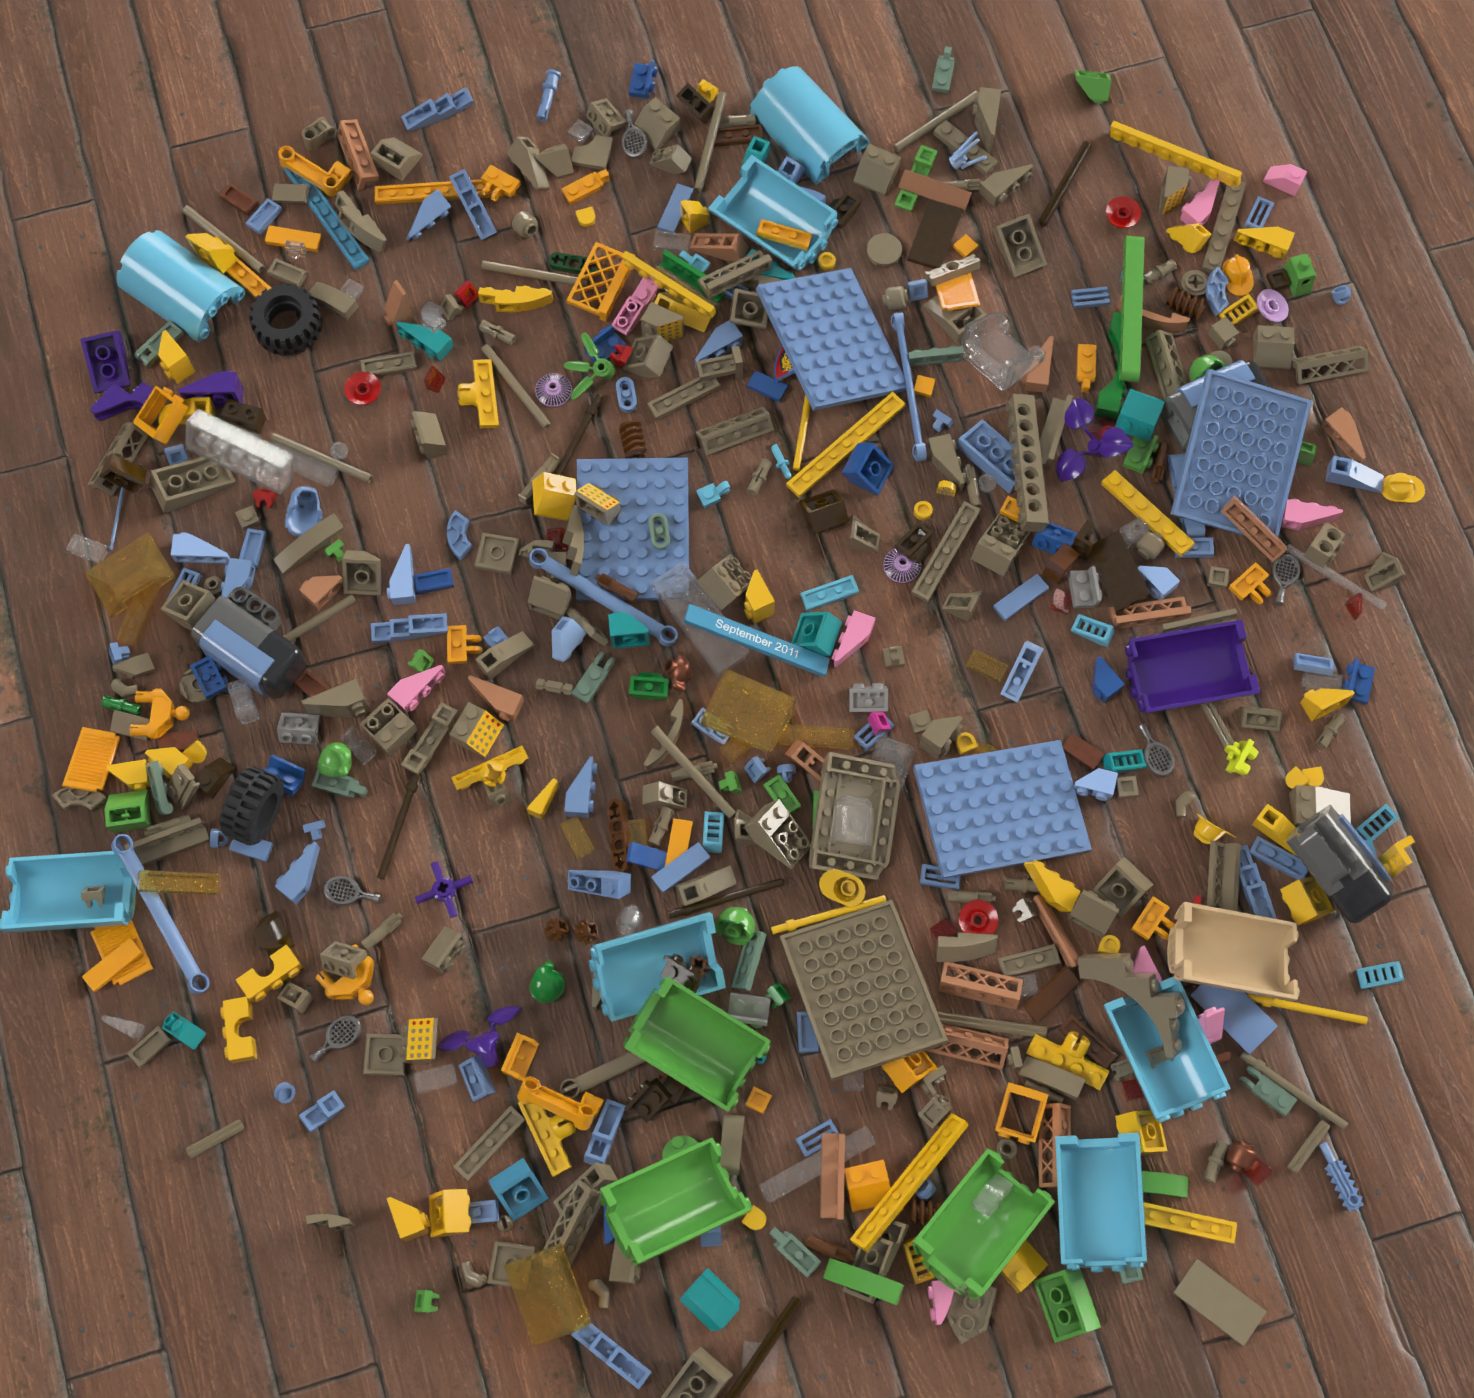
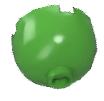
M1214 355L1201 356L1194 360L1190 367V381L1192 382L1205 376L1208 369L1216 371L1225 367L1226 364Z
M742 907L725 909L714 924L718 935L721 936L723 934L729 937L726 941L735 945H746V941L750 942L755 932L753 917L748 910Z

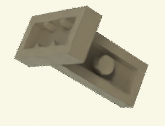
M739 346L732 347V354L696 361L700 381L731 374L735 375L736 380L743 379V360Z

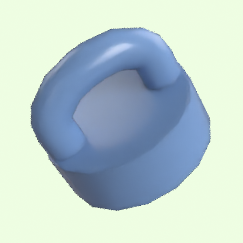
M1347 285L1336 287L1331 292L1337 305L1347 303L1351 297V291Z
M783 764L777 767V774L782 775L786 783H790L792 781V774L797 773L796 765Z
M212 828L210 832V847L218 848V846H225L229 838L223 835L221 830ZM219 835H222L224 838L222 842H219Z
M288 1082L280 1083L274 1090V1098L282 1104L289 1103L295 1097L294 1086Z
M926 1179L915 1194L925 1202L933 1198L937 1189L930 1179Z

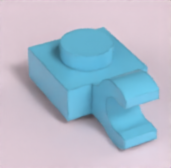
M683 250L679 254L680 259L704 274L711 265L709 261L698 254L692 257Z
M724 481L717 487L712 483L696 490L705 509L721 502L720 496L731 492L728 482Z

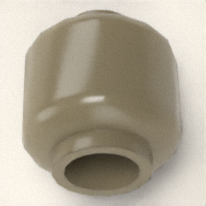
M522 211L514 216L512 228L521 237L529 238L536 234L538 221L530 213Z
M903 286L889 287L886 289L885 295H882L883 305H887L890 311L905 309L907 304L910 303L908 290L904 289Z
M1146 532L1136 544L1137 553L1146 560L1155 559L1165 547L1162 541L1163 537L1157 532Z

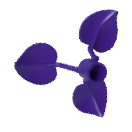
M1081 398L1074 399L1066 410L1065 423L1071 429H1079L1082 426V429L1091 438V441L1088 443L1089 451L1077 454L1075 450L1068 449L1060 455L1057 461L1056 472L1061 482L1075 479L1084 472L1086 462L1081 455L1091 456L1094 454L1097 457L1105 456L1112 458L1127 452L1134 446L1127 434L1118 427L1107 429L1103 433L1101 441L1096 439L1085 427L1086 424H1090L1093 421L1094 410L1086 400Z
M506 1006L495 1010L487 1019L491 1023V1031L471 1039L468 1038L470 1036L469 1031L460 1030L453 1032L438 1044L437 1050L453 1051L465 1043L467 1050L477 1053L478 1056L480 1055L485 1067L496 1065L500 1059L495 1050L497 1048L496 1040L499 1036L495 1032V1026L510 1021L521 1010V1007Z

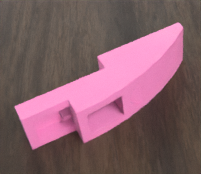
M649 278L641 280L633 295L628 297L612 323L615 330L627 336L639 323L650 302H654L657 297L656 293L659 288L653 284L654 281Z
M940 1280L932 1281L931 1286H928V1297L933 1299V1308H930L931 1321H935V1326L942 1324L954 1293L952 1289Z

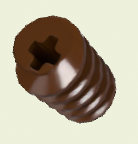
M1175 287L1166 305L1169 303L1170 310L1176 306L1177 313L1183 309L1182 315H1186L1189 312L1190 319L1196 315L1195 321L1198 322L1206 307L1204 299L1202 298L1197 302V295L1190 299V292L1184 296V290L1182 289L1177 293L1178 287Z
M638 420L627 421L620 425L619 433L621 434L625 459L645 458L644 453L647 452V448L644 447L646 443L643 440L644 435L641 434L643 432L640 427L641 422Z
M913 1198L911 1206L913 1225L916 1226L918 1220H920L922 1227H924L926 1221H930L941 1207L940 1202L937 1201L933 1207L932 1201L929 1200L925 1206L923 1199H920L918 1205H916V1200Z

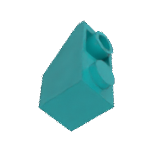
M754 136L746 150L742 166L751 155L765 163L770 155V142Z
M174 1011L165 1018L164 1024L161 1027L193 1050L196 1049L207 1034Z

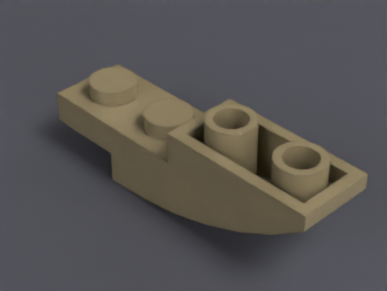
M344 190L337 192L335 206L339 210L338 220L349 233L366 246L380 253L384 252L386 237L380 232L375 221L368 214L362 216Z

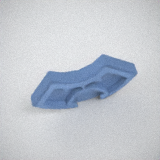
M1216 267L1211 272L1206 284L1207 301L1215 316L1229 305L1225 294L1226 284L1229 279L1219 267Z
M455 510L448 521L447 539L454 555L459 560H462L473 547L466 537L470 520Z

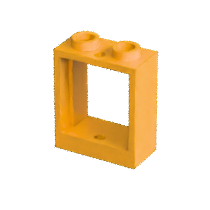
M155 386L133 423L152 438L167 444L189 407L183 403V398L176 394L173 396L174 392L164 386L162 389ZM167 399H169L173 404L158 428H155L152 424Z
M1008 1082L995 1126V1131H998V1135L1010 1139V1136L1018 1137V1142L1030 1145V1141L1035 1143L1048 1094ZM1011 1092L1040 1101L1031 1135L1002 1126Z

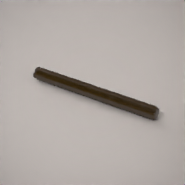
M1084 141L1039 218L1038 223L1044 227L1048 225L1092 146L1090 142Z
M795 1296L790 1299L725 1398L740 1397L801 1306L802 1301Z

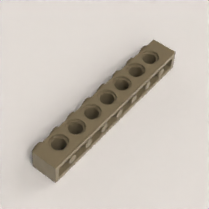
M1013 394L1006 403V411L1009 414L1007 424L1011 432L1009 442L1012 443L1011 458L1014 460L1013 475L1016 478L1014 489L1017 491L1016 506L1019 507L1018 523L1021 524V531L1043 532L1049 520L1034 395Z

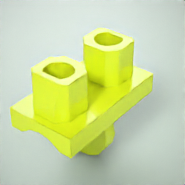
M1248 739L1239 743L1234 742L1233 746L1227 745L1224 751L1228 754L1226 759L1229 760L1225 769L1227 772H1236L1240 775L1248 774L1250 766L1244 762L1245 759L1254 760L1259 753L1253 747L1254 741Z

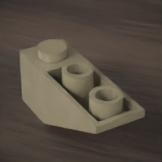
M516 137L507 151L511 161L519 167L521 173L530 180L531 185L535 189L548 190L550 187L544 166L534 158L539 154V149L528 137Z
M1030 164L993 173L981 183L979 194L993 206L1004 202L1011 192H1016L1023 182L1030 180L1033 165Z
M950 434L928 438L927 448L931 462L950 482L957 486L959 491H963L966 476L964 472L961 473V459L955 453L957 450L955 440L951 439Z
M522 631L490 647L476 658V662L480 670L491 680L535 645Z
M731 865L679 883L675 887L681 904L686 906L737 884Z

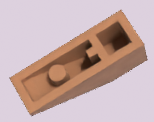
M695 233L689 249L726 261H738L745 257L749 246L740 234Z
M397 280L393 282L384 307L386 314L384 319L388 326L392 325L395 330H398L397 322L410 323L414 321L407 294Z
M1050 336L1028 365L1027 372H1023L1022 383H1025V391L1046 393L1054 336Z
M1341 407L1325 419L1321 428L1350 459L1362 464L1366 456L1352 415Z
M469 675L470 685L499 715V718L505 721L516 720L524 703L521 694Z
M796 739L785 755L821 782L824 759L804 742Z

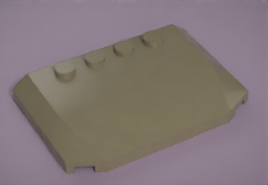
M827 752L823 763L809 854L810 869L826 872L837 869L859 878L878 880L880 873L887 867L890 861L901 786L899 779L896 777L894 764Z

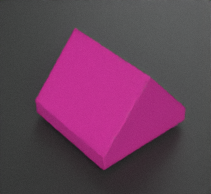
M872 712L869 715L868 721L875 736L891 729L883 712Z

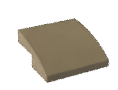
M314 1214L306 1216L307 1225L314 1228L329 1225L330 1229L337 1232L357 1227L356 1222L338 1215Z

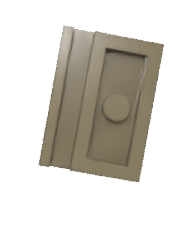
M184 764L177 766L167 785L168 796L176 804L179 803L181 806L180 810L188 808L200 786L199 782L196 783L194 781L195 777Z

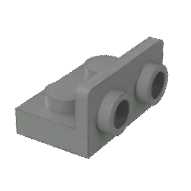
M1095 566L1090 567L1088 570L1068 572L1073 609L1095 608L1102 600V592L1099 590L1098 584L1099 574L1096 572Z
M854 683L853 687H849V712L888 711V688L883 686V683H872V686Z
M281 713L277 726L279 742L316 745L318 742L317 731L321 721L320 715Z
M731 992L728 1014L742 1023L751 1024L755 1028H762L767 1026L771 998Z

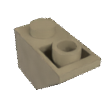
M679 145L654 151L649 164L675 175L684 173L692 158Z
M660 781L644 785L642 805L662 809L663 806L670 809H686L687 789Z

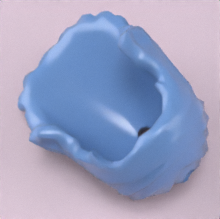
M308 486L297 487L291 493L286 510L285 527L288 528V532L293 536L300 537L323 518L319 495L315 488Z

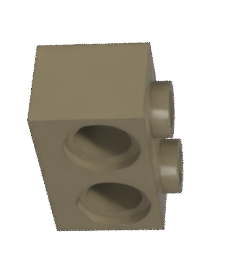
M1326 522L1304 554V557L1322 568L1327 562L1331 564L1337 555L1334 551H1339L1344 544L1342 539L1345 533Z

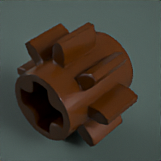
M551 918L546 923L547 926L544 930L548 940L556 943L558 940L563 942L567 938L569 927L565 920L560 918L554 920Z
M584 919L575 925L574 935L579 943L584 941L585 945L593 943V940L598 939L599 929L594 921L589 923L588 919Z
M700 954L695 958L690 956L689 962L700 967L699 971L701 973H709L710 967L706 966L708 959L704 960Z

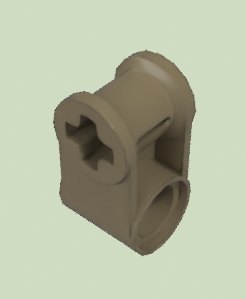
M325 117L318 118L302 131L304 145L309 150L317 149L336 134V128L330 126Z

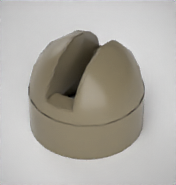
M501 1215L499 1222H497L498 1229L502 1232L510 1231L514 1226V1221L509 1215ZM502 1218H505L507 1228H504Z

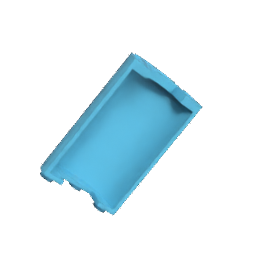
M794 66L780 69L774 77L767 79L763 83L762 89L750 104V115L755 114V120L762 124V128L788 156L806 168L804 173L816 185L830 175L829 166L852 149L858 154L870 144V140L800 67Z
M751 155L741 167L742 177L725 198L718 195L708 209L711 213L795 270H801L809 263L812 264L816 260L818 252L826 248L828 244L827 239L832 229L838 223L836 219L837 211ZM761 219L812 233L808 250L805 251L757 237L756 232Z
M155 230L154 233L146 232L138 237L123 255L120 261L123 264L121 271L117 270L118 287L166 321L174 323L183 333L198 343L208 337L211 329L207 321L216 315L217 310L226 304L229 298L235 305L243 299L246 293L244 288L159 230Z
M113 851L9 858V865L6 866L5 873L6 877L12 882L13 889L9 894L10 910L2 911L0 919V931L4 933L128 925V921H131L133 918L136 886L121 858ZM106 885L107 893L105 894L102 907L98 906V901L92 900L93 906L88 908L85 901H82L81 892L84 888Z
M710 912L593 945L590 949L592 960H589V967L595 975L592 982L594 989L599 990L604 1016L608 1015L611 1022L638 1014L653 989L659 990L661 987L659 982L663 978L660 975L667 963L663 959L665 955L678 954L684 958L683 961L686 963H690V956L695 958L699 954L704 960L708 959L706 966L710 967V971L705 973V979L702 980L696 992L697 995L700 996L726 988L723 969L716 963L711 934L716 933L713 914Z
M1174 977L1159 982L1158 992H1181L1182 999L1185 1002L1184 1012L1177 1017L1180 1022L1178 1032L1179 1039L1182 1040V1050L1174 1057L1172 1062L1169 1059L1155 1064V1068H1151L1150 1060L1146 1056L1145 1051L1163 1045V1042L1155 1024L1137 1001L1131 997L1125 999L1121 997L1103 1005L1152 1114L1159 1123L1171 1119V1115L1173 1119L1184 1115V1110L1191 1108V1111L1203 1107L1202 1103L1214 1098L1218 1100L1226 1096L1225 1092L1231 1089L1181 982L1175 980Z
M1139 1133L1118 1134V1138L1100 1139L1055 1136L1061 1264L1067 1266V1270L1091 1268V1272H1104L1103 1268H1112L1114 1272L1125 1271V1267L1144 1268V1264L1147 1263Z

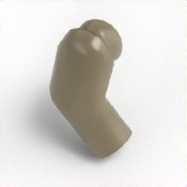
M118 678L114 679L111 683L112 690L121 697L134 695L136 691H139L137 684L126 686Z
M1185 791L1176 799L1177 818L1187 817L1186 806L1196 799V795L1193 792Z

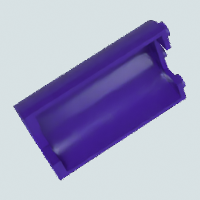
M1242 619L1129 639L1128 645L1125 646L1128 669L1125 670L1127 680H1130L1131 698H1135L1139 711L1147 714L1261 693L1256 674L1250 675L1242 644L1247 638Z

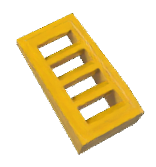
M1248 293L1218 315L1223 319L1226 317L1225 315L1229 314L1233 319L1231 323L1235 326L1257 313L1259 309L1257 303ZM1247 303V305L1250 307V309L1247 310V308L1244 306V304ZM1241 307L1245 313L1242 314L1238 308ZM1233 310L1238 314V318L1232 313Z
M553 778L528 806L527 811L530 815L539 819L544 818L559 787L556 779Z
M913 1237L902 1241L901 1245L916 1285L934 1279L935 1276L929 1270L928 1273L917 1276L916 1272L927 1268L924 1265L914 1266V1264L921 1262L923 1257L919 1256L912 1259L911 1255L916 1254L914 1249L909 1250V1247L913 1246V1241L916 1238Z

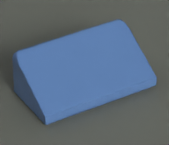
M473 1056L458 1065L473 1102L496 1093L487 1067L484 1066L480 1056Z

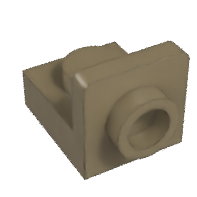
M482 781L493 808L511 802L504 782L501 785L498 782L496 787H489Z
M943 1065L922 1078L920 1086L926 1096L930 1095L933 1098L937 1093L931 1084L934 1083L936 1086L945 1080L944 1076L947 1074V1071Z
M936 1094L917 1115L933 1129L952 1109V1106L949 1105L950 1101L945 1096Z

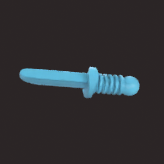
M774 444L771 449L778 462L776 468L781 469L786 479H790L792 477L788 468L790 463L784 459L778 445Z

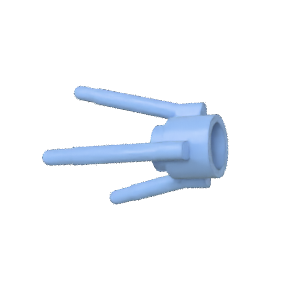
M977 131L949 157L951 165L956 170L960 167L965 169L967 166L987 158V156H982L966 162L967 156L965 153L979 142V139H976L967 146L978 135Z

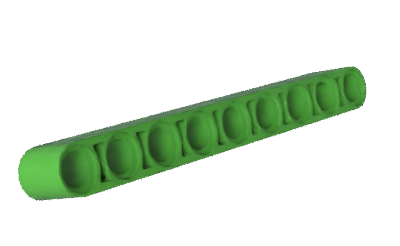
M1125 236L1123 253L1119 381L1139 382L1141 365L1144 237Z

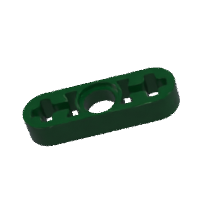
M555 252L549 256V266L554 271L579 275L583 268L582 263H585L588 257ZM572 261L579 262V266L576 268L570 267L569 264ZM596 263L592 264L595 266L592 270L588 267L590 273L599 270Z

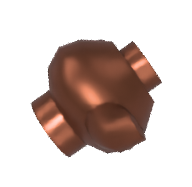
M679 651L675 659L670 658L666 661L664 672L667 673L672 683V688L682 693L686 690L685 681L690 680L693 676V670L689 661L684 658L685 652Z

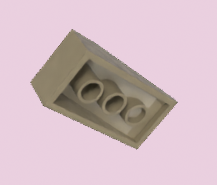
M219 452L152 470L149 483L165 513L185 507L236 484V481L222 453Z

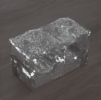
M239 679L227 683L233 708L241 725L259 720L260 716L251 687L247 685V682Z

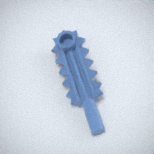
M1327 1142L1320 1144L1319 1146L1328 1162L1327 1167L1324 1168L1327 1171L1326 1175L1332 1177L1330 1183L1336 1184L1334 1191L1340 1192L1338 1198L1344 1200L1342 1206L1347 1207L1348 1212L1351 1210L1358 1212L1359 1207L1363 1206L1361 1202L1363 1196L1357 1195L1359 1189L1353 1187L1355 1181L1349 1179L1351 1173L1345 1172L1347 1166L1343 1165V1160L1336 1161Z

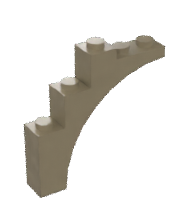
M1130 953L1084 954L1078 958L1080 978L1101 981L1124 991L1148 1013L1162 1039L1166 1058H1174L1181 1052L1182 1040L1179 1039L1178 1032L1180 1022L1177 1019L1185 1009V1002L1182 999L1181 992H1158L1159 981L1156 979V973H1133L1134 963Z

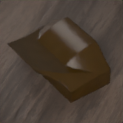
M848 191L841 198L834 199L829 207L837 211L836 219L838 223L836 226L840 229L847 225L861 204V199Z
M918 521L895 544L894 549L908 559H913L920 563L932 551L930 540L933 532Z
M277 910L259 920V925L252 931L262 950L276 952L285 945L289 948L296 946Z

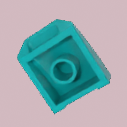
M708 1268L679 1299L711 1332L723 1329L739 1311L740 1299Z

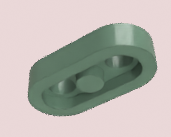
M655 513L649 518L652 546L656 550H665L670 545L667 518L662 513ZM660 522L661 526H655V524ZM658 540H664V543L659 544Z

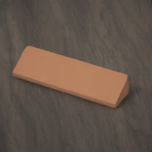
M906 169L898 187L917 195L961 208L963 211L966 210L972 194L966 190Z
M1235 495L1220 510L1272 562L1287 551V546Z
M1042 895L1034 896L1032 903L1065 964L1070 970L1077 968L1079 956L1053 909L1044 901Z

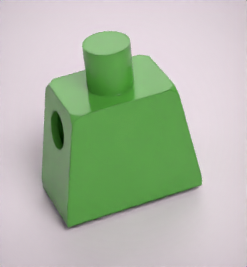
M1307 254L1290 258L1282 268L1285 269L1291 281L1289 288L1293 297L1311 293L1316 277L1311 259Z

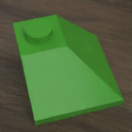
M1075 70L1074 74L1077 82L1088 97L1093 99V102L1103 103L1108 101L1111 85L1109 73Z

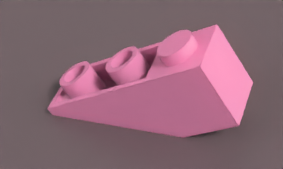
M1211 180L1205 186V190L1202 193L1199 191L1191 203H1186L1181 209L1182 215L1180 220L1185 224L1200 223L1203 226L1211 214L1220 181Z
M1287 499L1281 527L1302 530L1338 520L1343 510L1335 506L1326 507L1314 502L1305 503L1300 502L1298 499Z
M855 610L852 616H848L845 623L847 627L846 632L841 633L838 641L841 645L839 650H834L832 656L834 667H838L868 642L875 624L874 617Z
M439 665L401 679L387 693L389 699L406 714L409 711H413L418 706L420 699L428 696L432 687L443 680L446 673L444 667Z
M1212 1007L1197 1017L1210 1045L1222 1039L1224 1007L1220 1009Z

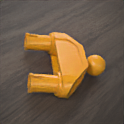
M161 688L153 689V691H136L135 702L152 703L150 722L147 725H130V736H148L150 739L160 738L173 727L174 717L184 721L189 718L190 711L186 706H179L175 709L171 699Z
M369 956L355 967L357 977L354 980L341 977L337 982H334L327 971L324 970L320 973L325 979L319 974L315 978L325 989V995L329 999L350 1000L358 997L362 1005H369L373 1002L374 994L372 991L366 990L371 985L374 971V960Z

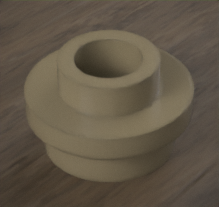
M216 576L209 577L204 582V589L210 591L212 595H217L221 592L222 580ZM212 583H216L214 587H210Z
M1002 1139L997 1144V1153L1003 1159H1011L1017 1153V1145L1012 1139ZM1005 1145L1010 1147L1009 1153L1004 1152L1003 1147Z

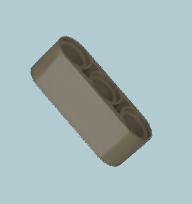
M724 1114L721 1138L723 1153L719 1163L722 1169L725 1168L729 1175L739 1176L744 1116Z

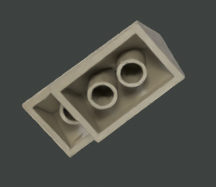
M893 1220L868 1253L858 1248L852 1266L886 1277L909 1226ZM846 1286L842 1289L843 1292L872 1304L876 1297Z

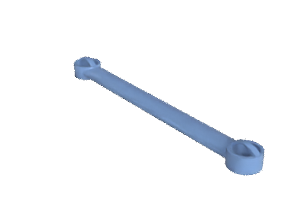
M903 312L893 313L891 326L897 331L915 439L912 455L916 462L926 461V446L922 441L904 334Z
M536 548L531 551L529 563L533 568L547 571L613 612L622 611L630 614L647 627L648 632L657 637L662 645L672 646L675 644L678 632L674 627L662 625L581 575H571V569L549 557L544 549ZM541 554L545 557L546 560L542 562L538 560L534 555ZM663 632H672L675 636V639L668 638L663 634Z
M126 834L116 836L111 843L112 851L119 855L186 976L189 991L193 994H202L209 987V978L201 973L133 850L132 839ZM120 839H124L128 842V850L125 851L120 843ZM196 977L204 980L205 988L203 990L199 987Z

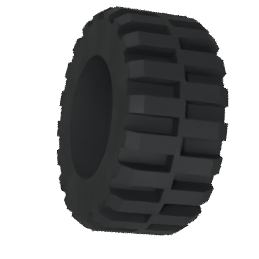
M287 283L281 284V286L273 285L271 289L263 290L261 296L257 295L254 299L256 303L251 304V312L249 313L251 328L257 341L265 350L269 349L270 353L277 354L278 352L280 356H286V354H290V356L296 355V352L299 351L302 353L306 351V347L310 348L314 344L313 340H317L320 336L322 317L311 293L307 292L303 287L298 289L297 285L290 284V286H287ZM293 310L301 313L299 321L290 328L276 329L270 326L273 318L283 311Z
M249 767L243 770L240 776H237L234 784L231 785L221 809L219 826L223 835L249 846L261 842V839H264L267 832L270 831L272 824L276 820L277 813H279L284 794L282 779L257 767Z

